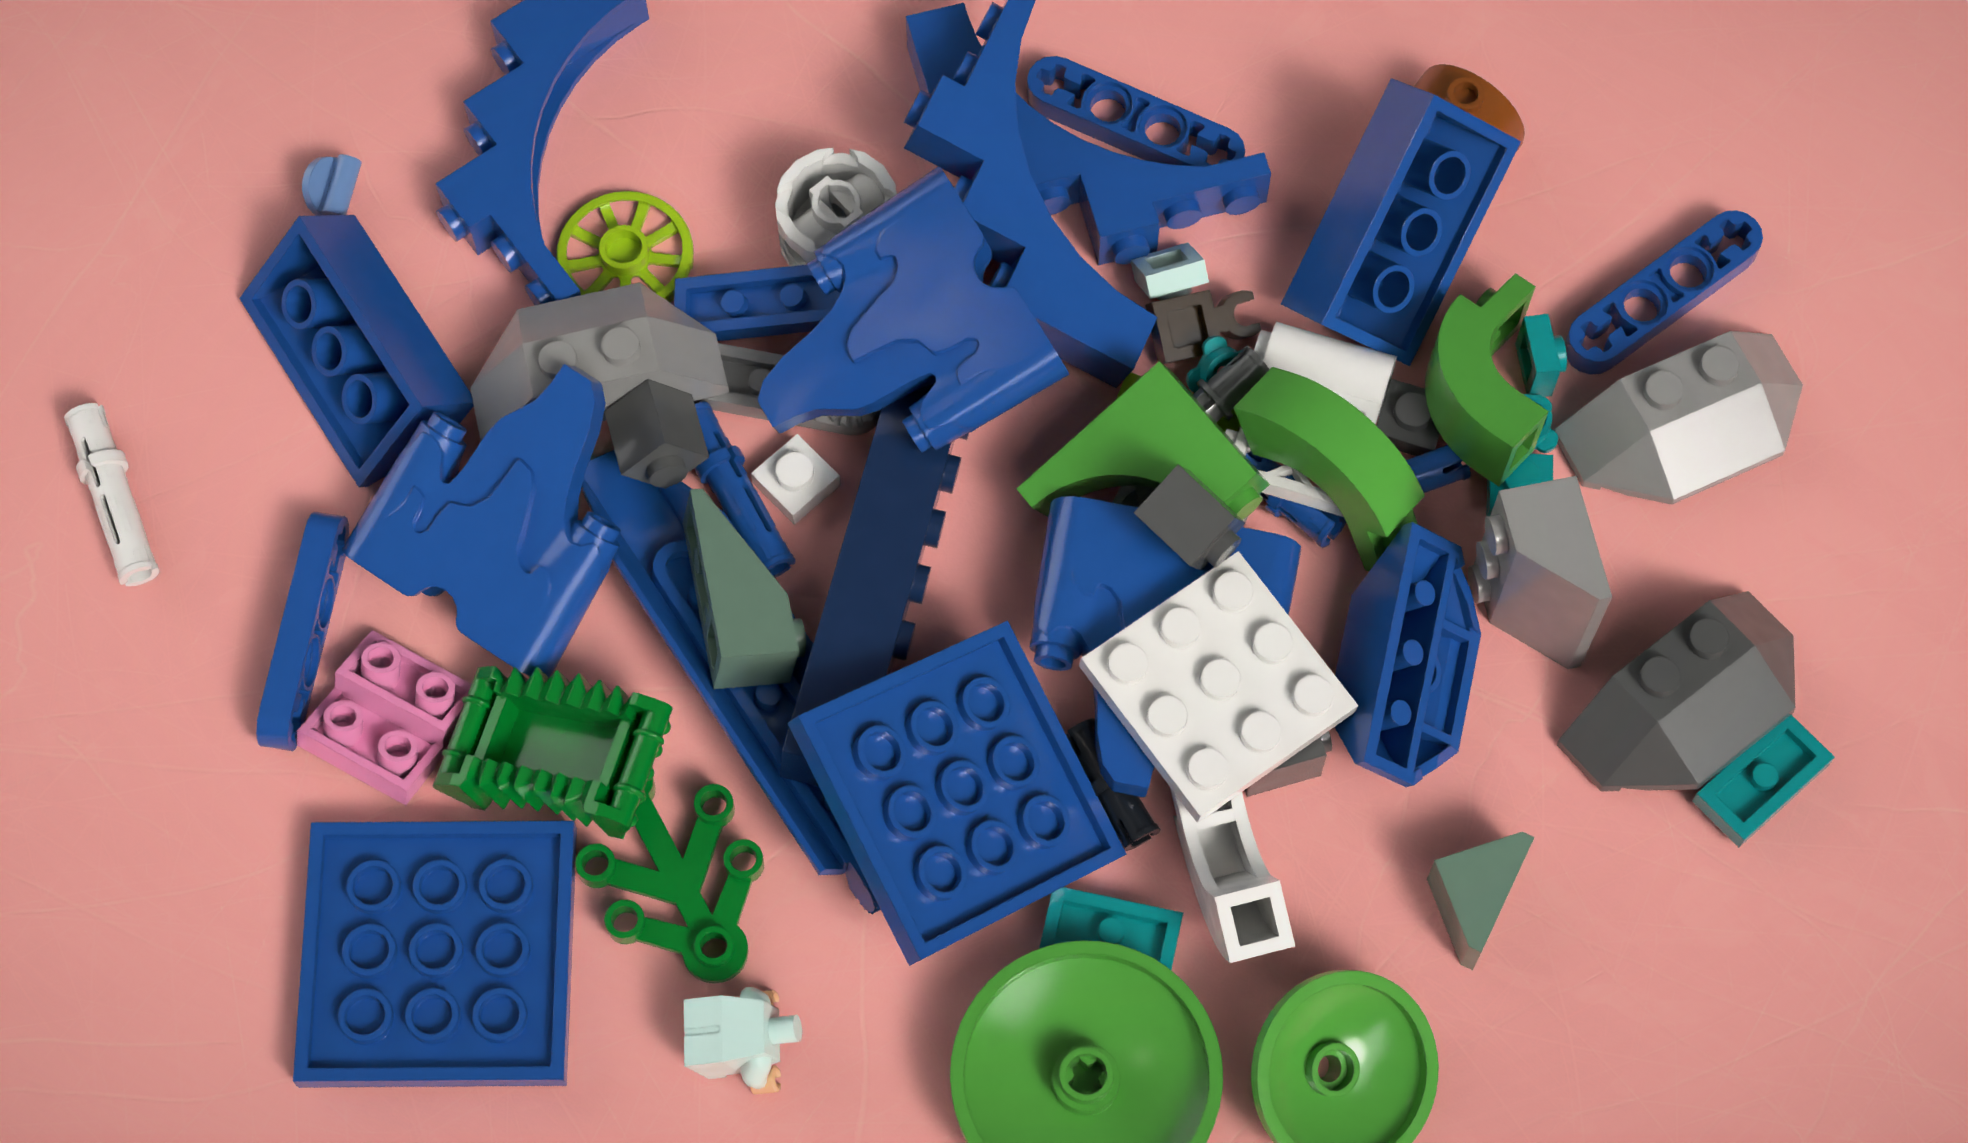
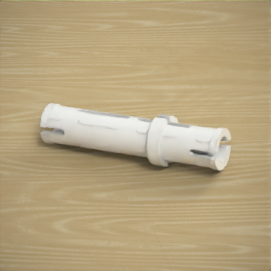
M86 403L74 407L66 413L64 420L72 436L79 458L76 470L80 482L88 485L102 530L114 560L119 583L129 587L147 583L157 577L160 571L150 549L146 532L125 474L129 468L125 453L116 448L103 405L98 406L97 403Z

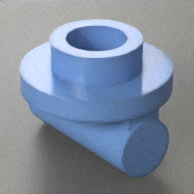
M344 154L338 155V158L318 157L314 159L306 168L302 180L303 198L309 210L316 216L347 215L362 162L355 157Z

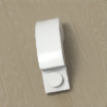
M1170 788L1176 816L1173 817L1190 879L1206 925L1221 955L1229 963L1295 947L1280 880L1268 872L1262 860L1251 829L1242 792L1197 823Z

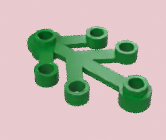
M652 778L646 782L644 788L646 800L639 804L635 814L638 817V822L635 827L658 871L615 859L612 851L602 844H590L584 847L576 857V870L581 881L591 888H603L608 885L676 905L687 927L647 918L644 916L642 908L634 901L619 900L607 909L604 918L608 934L615 942L620 944L640 942L683 955L686 968L695 978L713 984L726 982L737 976L747 962L748 942L738 924L752 882L756 881L764 870L762 851L755 842L747 839L734 841L726 848L723 861L728 877L712 915L700 892L722 828L734 816L735 806L733 797L727 788L718 784L706 785L697 792L694 799L697 820L682 859L652 802L655 795V782ZM714 797L721 798L727 803L724 811L718 815H709L702 810L705 802ZM740 853H750L754 855L756 862L751 869L739 871L732 866L734 857ZM603 857L608 861L607 869L600 875L586 873L585 866L590 859ZM632 913L636 915L638 920L635 927L626 932L616 930L613 927L614 921L620 914ZM714 938L723 940L727 944V948L721 956L710 958L703 954L702 949L707 941Z

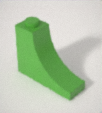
M1159 361L1016 489L1033 509L1048 517L1050 503L1053 499L1064 496L1081 497L1094 491L1117 486L1138 485L1157 488L1179 464L1190 470L1243 520L1260 505L1263 500L1260 493L1270 484L1178 377Z

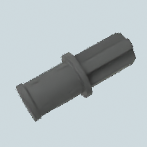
M1247 345L1242 349V352L1207 382L1203 379L1197 381L1196 385L1199 389L1192 395L1216 422L1222 417L1229 421L1233 417L1231 412L1234 409L1233 407L1270 369L1259 355Z

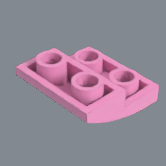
M372 630L336 670L335 688L297 730V746L406 806L443 757L442 751L448 747L464 705L462 699L464 696H467L471 683Z

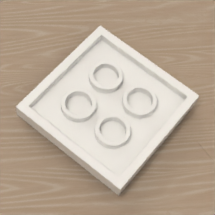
M1239 551L1224 560L1218 567L1211 569L1081 658L1079 663L1081 670L1197 823L1351 716L1358 707V704Z

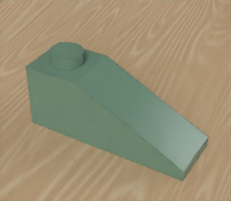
M690 489L683 519V528L713 689L790 683L797 657H804L806 652V635L802 619H793L786 591L703 489Z

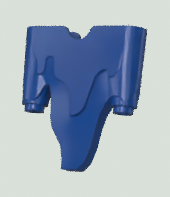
M938 166L837 233L826 244L814 251L816 258L807 263L810 272L826 296L836 290L840 295L831 311L808 335L787 352L765 377L758 396V403L772 427L781 434L798 424L820 416H863L881 410L916 390L934 384L927 394L909 407L912 414L902 420L921 453L931 447L935 451L941 449L1070 374L1019 291L1011 286L991 287L983 283V274L992 259V250L942 168Z
M564 364L553 381L535 401L500 418L494 424L460 472V461L467 447V444L462 439L467 429L455 420L441 413L433 412L428 421L421 420L407 445L397 457L342 547L343 553L403 595L417 596L422 592L427 596H438L447 591L453 597L456 604V626L463 635L528 676H531L535 668L539 667L550 678L606 577L612 560L620 547L616 539L621 530L609 520L590 511H587L582 521L578 520L579 495L586 469L600 434L606 405L602 383L580 368Z
M1064 496L1053 499L1050 503L1034 602L1033 628L1029 646L1031 651L1035 653L1034 662L1050 670L1065 671L1071 669L1074 659H1077L1080 655L1084 657L1214 567L1208 563L1201 571L1189 566L1134 514L1138 507L1077 496ZM1242 527L1236 533L1242 540L1230 556L1239 551L1289 615L1301 555V546L1287 536ZM1093 686L1095 747L1100 774L1112 791L1146 797L1155 767Z

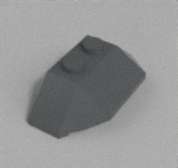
M1749 591L1709 600L1614 674L1560 737L1557 746L1600 791H1620L1621 788L1649 791L1697 790L1794 713L1796 708L1794 635Z

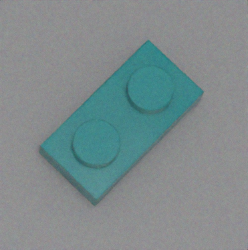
M1790 715L1720 771L1696 793L1692 802L1740 848L1824 771L1835 756Z
M1062 887L1051 893L1039 949L1063 942L1102 941L1135 949L1154 958L1172 970L1183 913Z

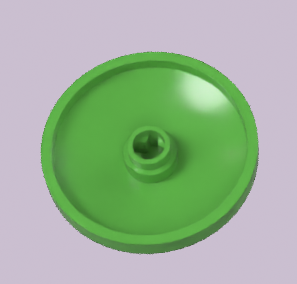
M1084 940L1063 942L1034 950L1014 960L993 976L975 996L959 1025L954 1040L950 1066L951 1096L955 1116L966 1143H1207L1220 1108L1223 1090L1222 1056L1217 1035L1203 1005L1184 981L1168 967L1146 954L1119 944Z

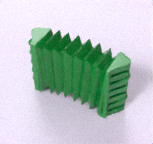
M496 666L477 668L469 692L462 699L464 705L448 747L442 751L443 760L433 783V788L467 804L471 808L484 811L492 801L502 809L506 808L510 799L521 809L528 803L537 812L546 804L556 815L563 811L573 821L578 818L586 827L594 821L608 836L624 839L626 832L638 822V817L635 814L638 805L646 800V793L644 791L646 782L654 777L652 766L655 758L661 756L663 752V735L671 730L669 718L673 710L672 706L640 693L633 692L629 697L620 686H616L611 692L601 680H598L592 686L580 673L569 682L559 670H556L548 678L539 667H536L530 678L527 679L516 667H514L508 678Z

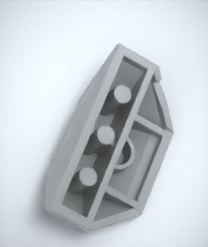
M640 282L517 309L470 388L481 441L500 418L535 401L553 381L564 364L576 366L602 383L606 402L605 410L647 379L690 393L694 401L729 393L716 334ZM605 412L602 421H606Z
M1729 331L1619 379L1560 424L1554 431L1558 434L1557 444L1583 487L1598 490L1603 487L1627 496L1675 504L1783 456L1803 384L1772 334Z

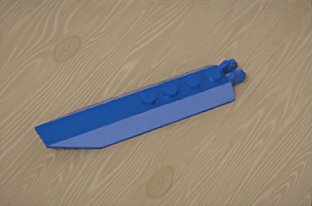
M615 450L590 460L581 489L591 512L604 517L621 530L616 539L620 547L612 560L615 567L818 875H841L845 873L850 890L856 899L859 900L860 905L864 907V910L871 914L880 911L881 909L820 787L780 777L782 749L789 729L787 723L791 721L813 642L805 632V656L797 657L790 683L713 689L683 528V519L691 488L681 481L664 489L623 476L619 469ZM720 509V511L724 514V516H725V517L728 519V521L731 523V521L729 520V518L727 517V515L725 514V512Z

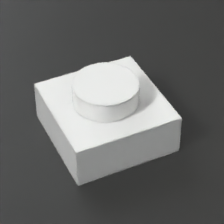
M798 434L751 473L752 483L794 525L841 486L840 475Z

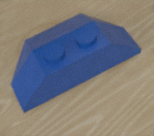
M1414 522L1403 525L1351 595L1335 672L1337 679L1358 704L1356 711L1351 716L1335 726L1354 763L1404 787L1414 786L1423 779V776L1437 769L1459 752L1481 638L1472 591L1461 569L1465 565L1461 546Z

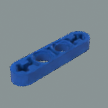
M1058 56L1044 57L1035 62L1029 70L1027 97L1032 108L1048 119L1143 160L1170 165L1209 166L1211 164L1207 162L1208 155L1213 156L1217 149L1227 152V159H1221L1218 163L1245 157L1243 140L1230 128L1067 58ZM1055 79L1064 82V89L1057 88L1052 95L1044 93V85L1051 86ZM1085 89L1081 108L1074 107L1075 98L1080 99L1081 90ZM1111 99L1120 103L1125 109V113L1121 118L1107 122L1095 117L1091 108L1100 100ZM1164 122L1174 126L1179 132V137L1171 144L1159 145L1150 141L1145 132L1151 125ZM1189 136L1197 137L1196 146L1191 145L1190 155H1185Z
M1737 210L1725 211L1716 215L1579 315L1571 324L1565 342L1567 360L1570 365L1579 372L1589 375L1602 374L1612 369L1745 271L1754 262L1763 240L1762 228L1756 219L1747 213ZM1738 235L1744 240L1741 248L1734 244L1721 252L1717 261L1712 257V254L1719 248L1723 236L1732 239ZM1679 263L1691 264L1699 269L1703 276V282L1696 287L1687 288L1680 286L1673 280L1670 269ZM1632 297L1646 298L1656 307L1657 316L1650 321L1634 320L1625 311L1624 302ZM1611 322L1616 328L1608 336L1603 351L1597 346L1589 350L1582 346L1585 336L1592 340L1597 339L1608 331Z
M313 512L308 518L259 708L256 736L258 745L261 747L294 751L297 747V730L306 719L346 558L342 547L349 538V522L345 516Z

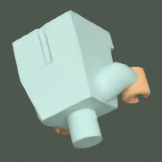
M745 987L741 991L740 997L719 995L684 999V1066L707 1079L725 1078L727 1075L741 1074L743 1082L751 1088L754 1095L779 1092L781 1083H776L775 1078L781 1077V1072L776 1065L772 1064L780 1062V1044L801 1041V1020L798 1015L779 1017V1008L774 1007V1002H779V996L775 990L761 991L754 987Z

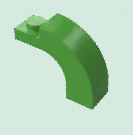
M1516 273L1498 291L1492 288L1487 289L1476 304L1461 294L1452 302L1441 323L1425 376L1427 406L1435 427L1443 440L1468 466L1498 487L1534 451L1549 412L1512 387L1500 375L1491 357L1520 329L1536 287Z
M1271 367L1233 407L1253 455L1287 465L1299 471L1316 483L1332 499L1345 518L1366 571L1371 570L1404 524L1410 522L1418 524L1413 508L1425 495L1413 470L1396 446L1367 416L1332 390L1304 376Z

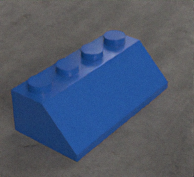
M1391 78L1281 305L1376 351L1397 356V361L1410 366L1521 141L1432 93Z
M299 216L239 299L357 486L368 487L388 474L421 420L428 421L433 412H438L460 424L474 407L472 394L356 216Z

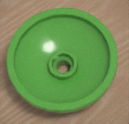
M1333 970L1310 977L1296 985L1280 999L1269 1013L1256 1041L1251 1066V1085L1255 1108L1263 1128L1273 1143H1412L1426 1123L1436 1096L1439 1071L1436 1042L1428 1020L1419 1005L1405 990L1394 982L1373 973L1357 970ZM1326 1056L1329 1062V1069L1326 1075L1320 1078L1318 1066L1321 1059Z

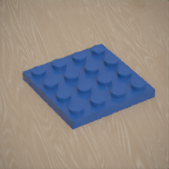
M1008 621L798 715L787 723L909 966L1127 855Z
M575 822L311 823L293 1082L298 1088L567 1086L577 827Z

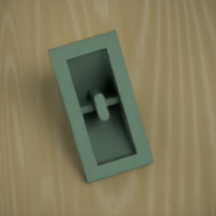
M1519 832L1434 860L1427 881L1462 966L1471 970L1474 969L1534 840L1533 836Z

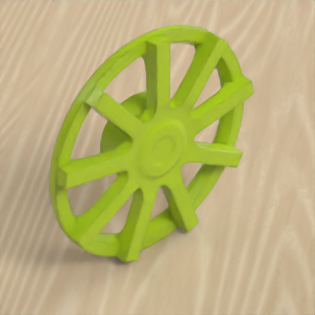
M634 191L605 194L584 204L564 225L556 247V260L580 289L581 295L603 291L614 278L620 279L621 287L630 285L632 278L638 277L653 292L671 303L674 300L675 279L687 278L691 269H693L694 263L691 233L682 216L665 201L649 194ZM617 201L638 202L631 226L618 225L610 203ZM651 206L659 209L671 219V222L648 236H645L641 231ZM598 207L609 229L602 238L577 225L588 213ZM678 233L680 234L682 241L681 255L654 253L651 248ZM572 237L598 249L599 253L595 256L568 260V241ZM649 265L675 267L678 270L672 280L664 286L647 267ZM603 267V272L586 290H583L571 274Z

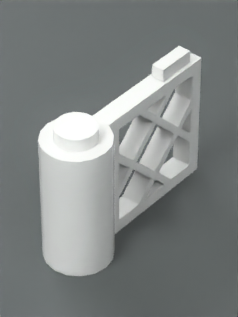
M1277 321L1272 333L1265 330L1260 331L1254 351L1269 369L1271 367L1279 368L1304 376L1323 385L1355 406L1376 425L1393 375L1397 356ZM1240 427L1239 432L1226 429L1225 433L1246 456V453L1251 450L1242 428ZM1284 464L1268 472L1258 470L1270 484L1262 493L1343 517L1332 499L1321 488L1312 486L1309 479L1299 471ZM1292 475L1295 480H1291L1285 477Z

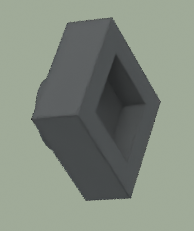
M1391 379L1376 426L1400 452L1419 456L1435 450L1440 433L1430 416L1425 388Z

